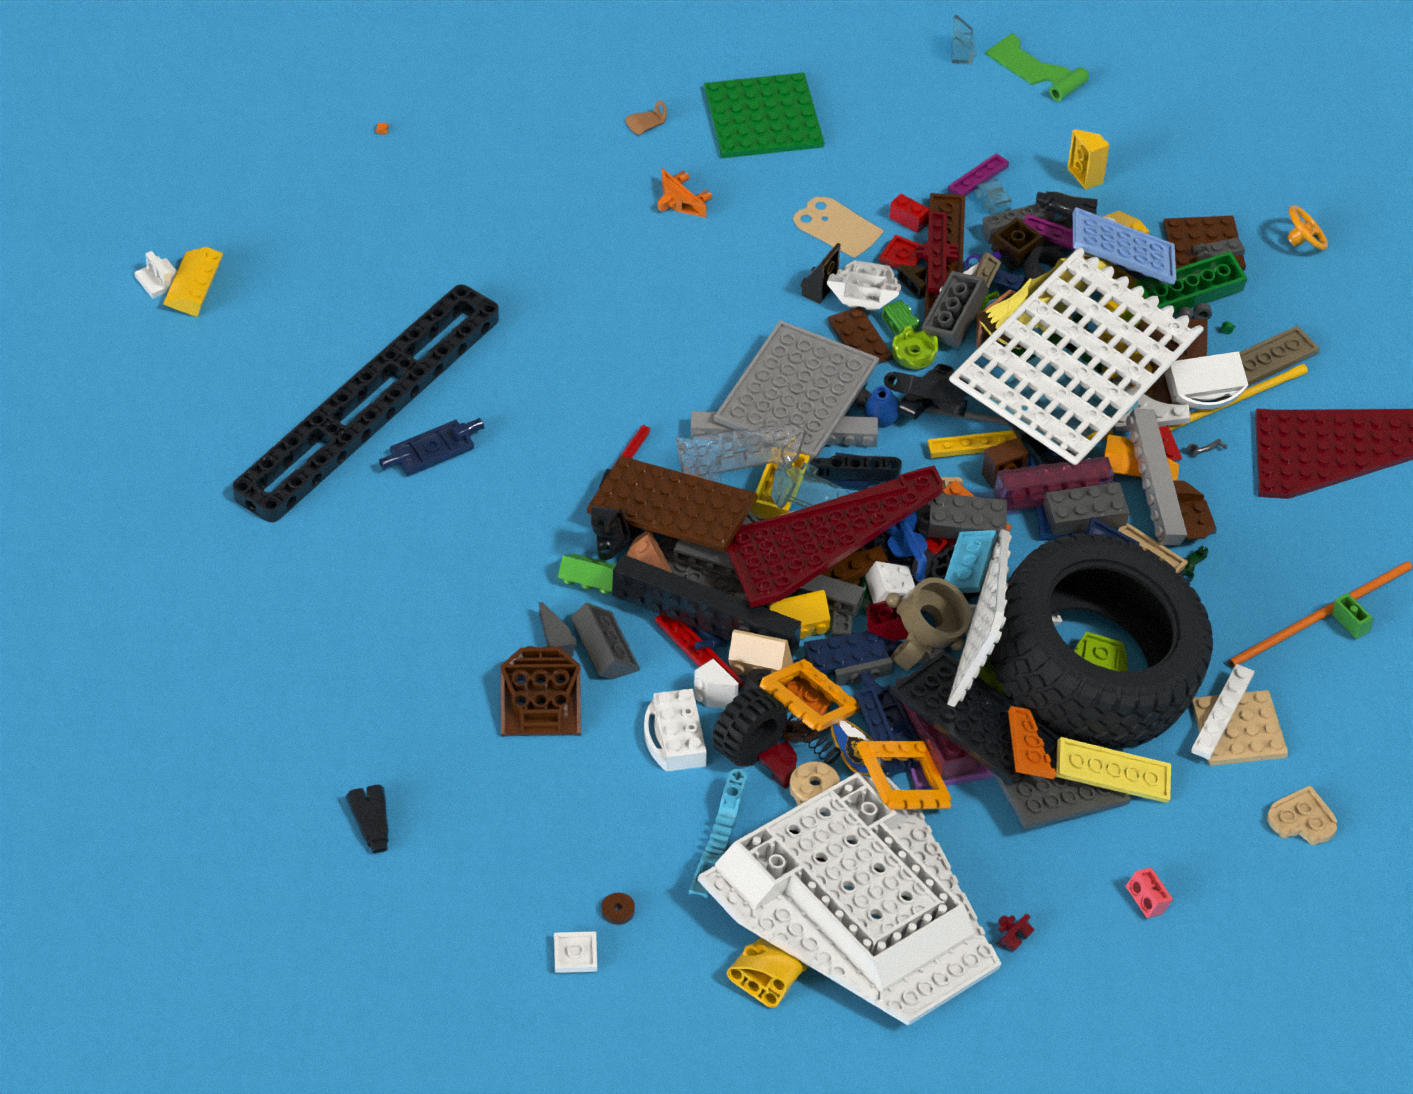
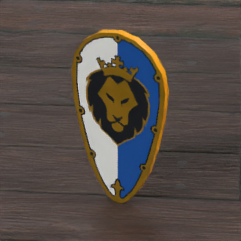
M845 719L831 725L830 730L836 747L840 748L841 757L848 768L854 773L870 776L857 745L860 741H873L872 738L855 724ZM877 758V760H878V762H879V764H880V766H881V768H882V763H881V761H880V758Z

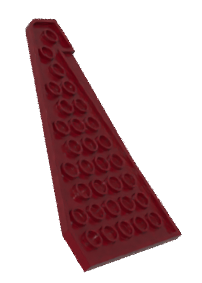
M1256 408L1258 497L1290 499L1413 460V409L1272 410Z

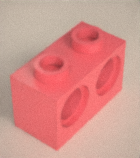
M1152 867L1136 871L1126 884V888L1146 918L1162 915L1173 901V898Z

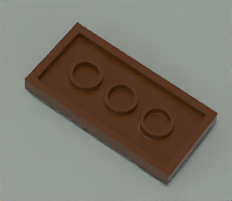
M861 307L828 317V323L842 344L879 357V364L892 360V353Z

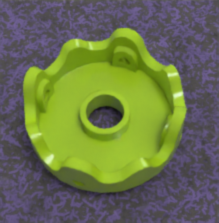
M906 326L901 334L894 337L892 354L895 361L901 366L909 369H923L930 366L936 360L938 353V338L936 335L932 337L923 330L921 332H914L911 326Z

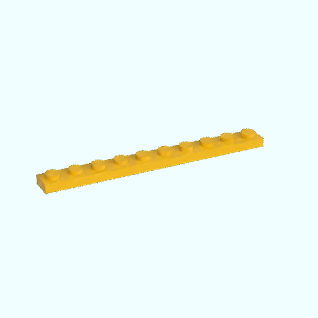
M1112 428L1102 439H1107L1108 435L1114 434ZM1012 430L928 439L927 446L930 457L939 458L984 453L985 449L1004 443L1007 440L1015 439L1017 436ZM1094 432L1085 438L1091 440L1097 432Z

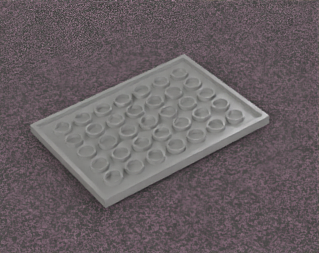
M780 320L715 414L714 421L789 451L808 455L810 459L817 458L879 364V357Z

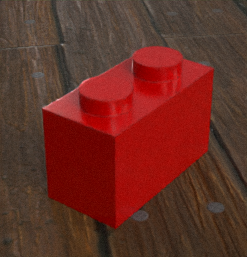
M900 193L890 203L889 218L919 233L928 224L930 209Z

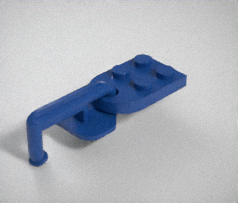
M914 512L885 532L891 535L887 546L894 556L907 557L914 555L918 562L914 579L921 582L925 579L927 557L924 552L927 551L928 545L921 534L913 532L917 521Z

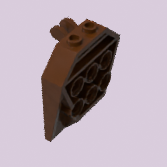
M527 646L520 648L501 665V737L539 735L581 736L580 664L561 647ZM542 680V681H544V683H541V684H540V683H537V681ZM558 680L565 681L564 683H557ZM518 681H524L525 683H523V684H518L517 682H518ZM562 701L564 704L559 705L557 702ZM518 702H524L525 704H524V705H518L517 703H518ZM538 702H544L545 704H543V705H538V704H536V703H538Z

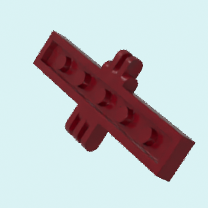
M929 211L928 243L916 246V257L928 260L927 293H940V288L946 282V261L957 262L959 260V246L957 244H946L947 212Z

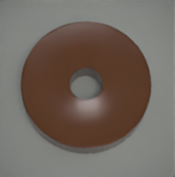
M612 893L602 902V915L611 924L622 925L628 923L635 914V903L627 894Z

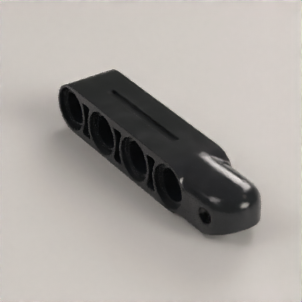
M937 364L923 378L940 381L950 377L954 373V368L945 364ZM907 394L898 406V413L916 420L933 401Z
M834 455L830 458H813L808 463V472L813 477L838 481L889 482L899 478L902 468V462L899 458L886 456Z

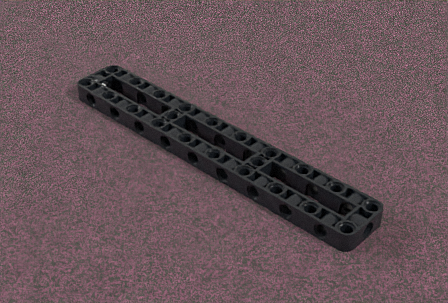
M460 284L455 286L237 478L233 483L235 501L267 522L273 523L280 520L499 322L498 304L466 285ZM462 313L470 316L458 324L450 335L430 349L429 353L422 360L417 361L413 358ZM391 376L399 379L383 391L375 402L365 407L349 425L340 423ZM321 441L326 444L309 457L300 469H296L281 482L282 485L274 492L267 493L264 491L317 442Z

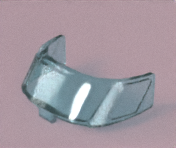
M779 462V466L775 470L772 499L778 508L781 509L787 501L807 508L850 493L829 480L816 475L815 473L818 468L805 462L801 468Z

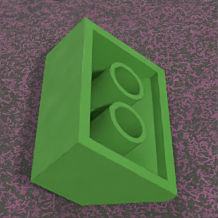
M569 553L562 556L558 578L563 579L562 582L574 585V582L580 583L582 588L592 589V587L599 588L601 593L610 594L612 592L613 569L617 564Z

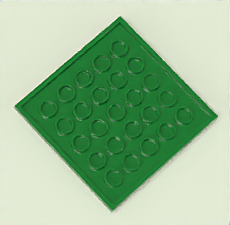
M804 72L704 83V91L722 159L824 148V139Z

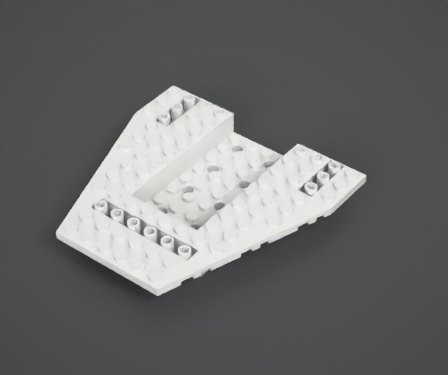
M855 773L735 841L715 863L714 867L698 876V881L737 923L908 1026L999 970L1001 966L995 950L984 936L985 931L983 927L979 926L977 922L978 918L965 893H962L958 886L959 881L952 874L951 866L939 843L935 842L932 830L924 820L923 812L920 809L890 810L888 805H884L872 778L860 773ZM885 775V777H886V779H887V781H888V783H889V785H890V787H891V790H900V789ZM789 830H796L799 834H793ZM847 840L852 841L854 844L848 843ZM816 858H823L826 862H819ZM874 868H878L881 872L875 871ZM843 886H850L853 890H846ZM901 896L906 897L909 901L904 900ZM871 914L880 916V919L873 918Z

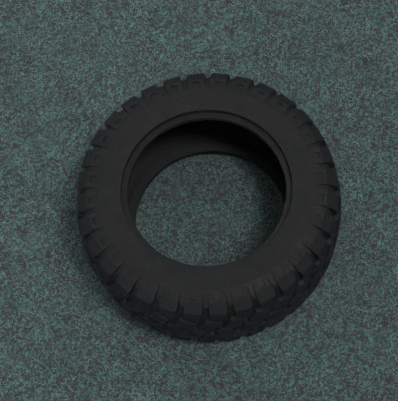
M1072 534L1071 537L1066 535L1055 538L1054 541H1048L1040 545L1038 549H1034L1019 564L1012 577L1007 581L1008 588L1005 592L1007 604L1004 609L1006 621L1002 629H999L1002 634L999 642H994V649L991 655H989L990 662L994 666L993 671L998 682L1003 684L1002 689L1009 698L1015 700L1013 703L1019 708L1029 709L1035 720L1057 736L1060 734L1063 738L1108 749L1134 747L1137 744L1141 745L1149 742L1167 731L1185 712L1191 700L1196 696L1207 673L1213 650V632L1206 608L1201 603V599L1195 589L1190 587V583L1181 573H1176L1177 569L1167 561H1161L1160 556L1150 550L1145 551L1140 545L1132 542L1125 543L1124 539L1113 536L1107 538L1101 534H1091L1090 537L1087 534ZM1064 610H1082L1099 614L1114 621L1124 628L1139 644L1145 655L1148 669L1121 672L1106 669L1087 661L1064 642L1055 628L1051 614Z

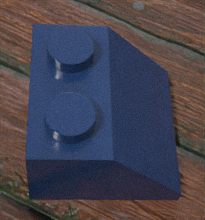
M998 269L988 288L989 292L987 295L999 298L1008 290L1018 292L1027 282L1028 278Z

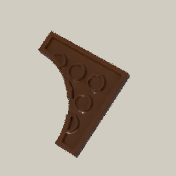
M880 545L866 551L853 552L823 572L822 575L851 583L865 576L876 561L889 563Z

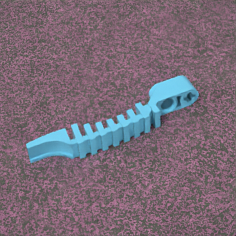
M733 769L729 773L724 786L719 812L713 826V832H711L710 840L703 855H701L700 863L689 889V894L691 895L693 893L704 896V898L708 897L709 892L698 881V876L714 867L715 863L728 849L731 834H733L734 826L737 822L738 811L746 792L747 773L742 769Z

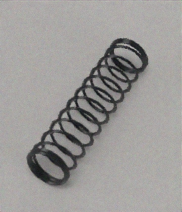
M791 714L789 719H787L788 726H793V731L798 732V737H804L803 742L809 743V748H814V754H819V759L824 760L823 763L830 765L835 762L841 755L840 748L834 747L825 758H821V753L829 749L833 741L828 742L820 752H815L816 747L823 744L827 740L828 735L823 736L814 747H810V743L822 734V730L817 731L810 741H805V737L814 730L809 728L805 735L800 736V731L805 729L807 725L804 726L805 724H803L799 730H795V725L799 724L802 719L800 721L797 719L793 725H790L789 721L796 717ZM838 752L830 761H828V759L834 753Z

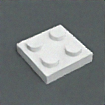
M596 932L554 933L555 973L597 972Z

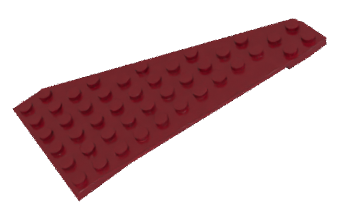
M935 465L899 475L898 479L788 514L741 525L726 551L750 607L781 601L938 497L943 491V481Z

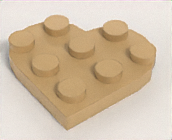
M1311 785L1277 800L1271 805L1267 815L1270 827L1280 837L1286 839L1290 836L1300 835L1310 845L1328 842L1335 836L1337 831L1335 815Z

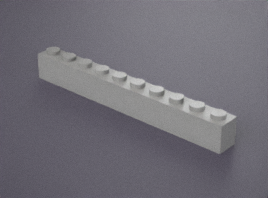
M691 411L690 440L769 443L715 422L714 416L717 412ZM844 416L826 445L877 447L878 417Z

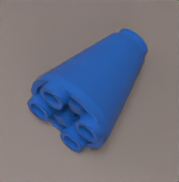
M879 386L867 398L864 404V414L866 417H878V426L883 428L889 427L900 416V413H898L899 399L888 387Z

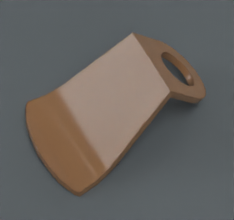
M659 100L655 104L654 111L632 114L626 117L625 120L628 127L634 133L642 135L648 129L665 123L667 108L665 103ZM659 105L663 107V114L659 111Z

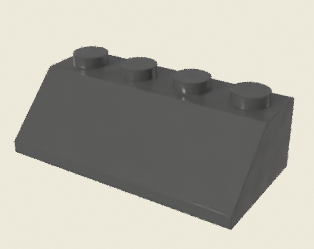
M951 271L921 327L922 330L932 337L936 335L938 341L944 345L959 348L989 292L984 278Z
M586 602L571 616L574 629L579 633L581 643L585 646L588 657L593 662L595 671L599 676L615 679L640 670L611 611Z

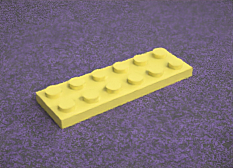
M1063 737L1058 739L1056 777L1164 803L1170 801V763Z

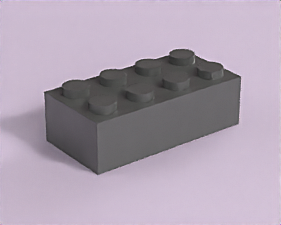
M1120 482L1046 492L1043 506L1053 536L1085 532L1091 517L1112 528L1127 525L1129 509Z
M941 493L928 503L927 537L957 540L959 532L996 530L998 535L1001 529L1006 530L1007 500Z

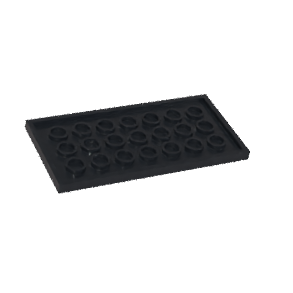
M942 651L891 688V695L1011 786L1025 775L1015 770L1008 714L1011 706H1017L979 676L976 679L972 678V685L969 690L965 689L966 694L962 702L958 701L955 707L948 705L947 703L960 662L946 651ZM1034 719L1038 728L1037 734L1044 742V751L1050 756L1057 751L1059 737Z

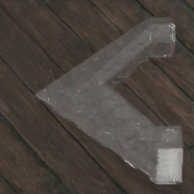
M793 423L785 424V427L774 428L773 425L759 427V430L753 431L740 429L717 432L715 434L694 435L693 438L683 439V436L675 438L682 473L721 483V473L769 463H774L786 470L799 458L806 430Z

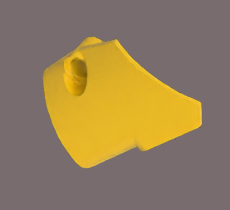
M760 937L752 945L745 947L742 954L727 970V976L733 983L770 1008H775L788 994L797 977L810 966Z

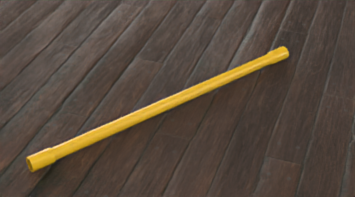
M1300 364L1282 374L1245 389L1237 399L1225 406L1193 411L1190 413V423L1286 381L1308 373V369L1305 364ZM1228 396V397H1226V398H1224V399H1221V400H1219V401H1223V400H1225V399H1228V398H1230L1231 396ZM1189 423L1169 425L1170 431H1173Z

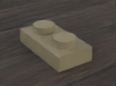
M989 252L984 253L973 276L984 278L987 288H989L1001 261Z

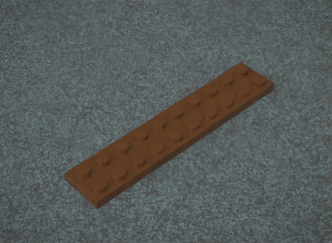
M930 193L929 211L947 212L946 244H957L959 246V260L957 262L946 261L947 281L951 271L963 272L965 195ZM928 260L926 268L924 321L939 295V293H927Z

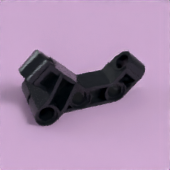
M895 371L887 373L884 377V385L890 388V390L932 400L945 413L961 417L965 416L968 400H965L964 397H969V394L951 383L950 377L935 381ZM959 378L960 380H962L963 382H965L966 384H968V382H966V381L963 380L962 378Z

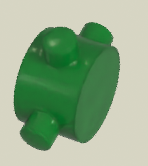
M1228 321L1222 323V327H1219V330H1222L1224 334H1230L1235 329V325Z

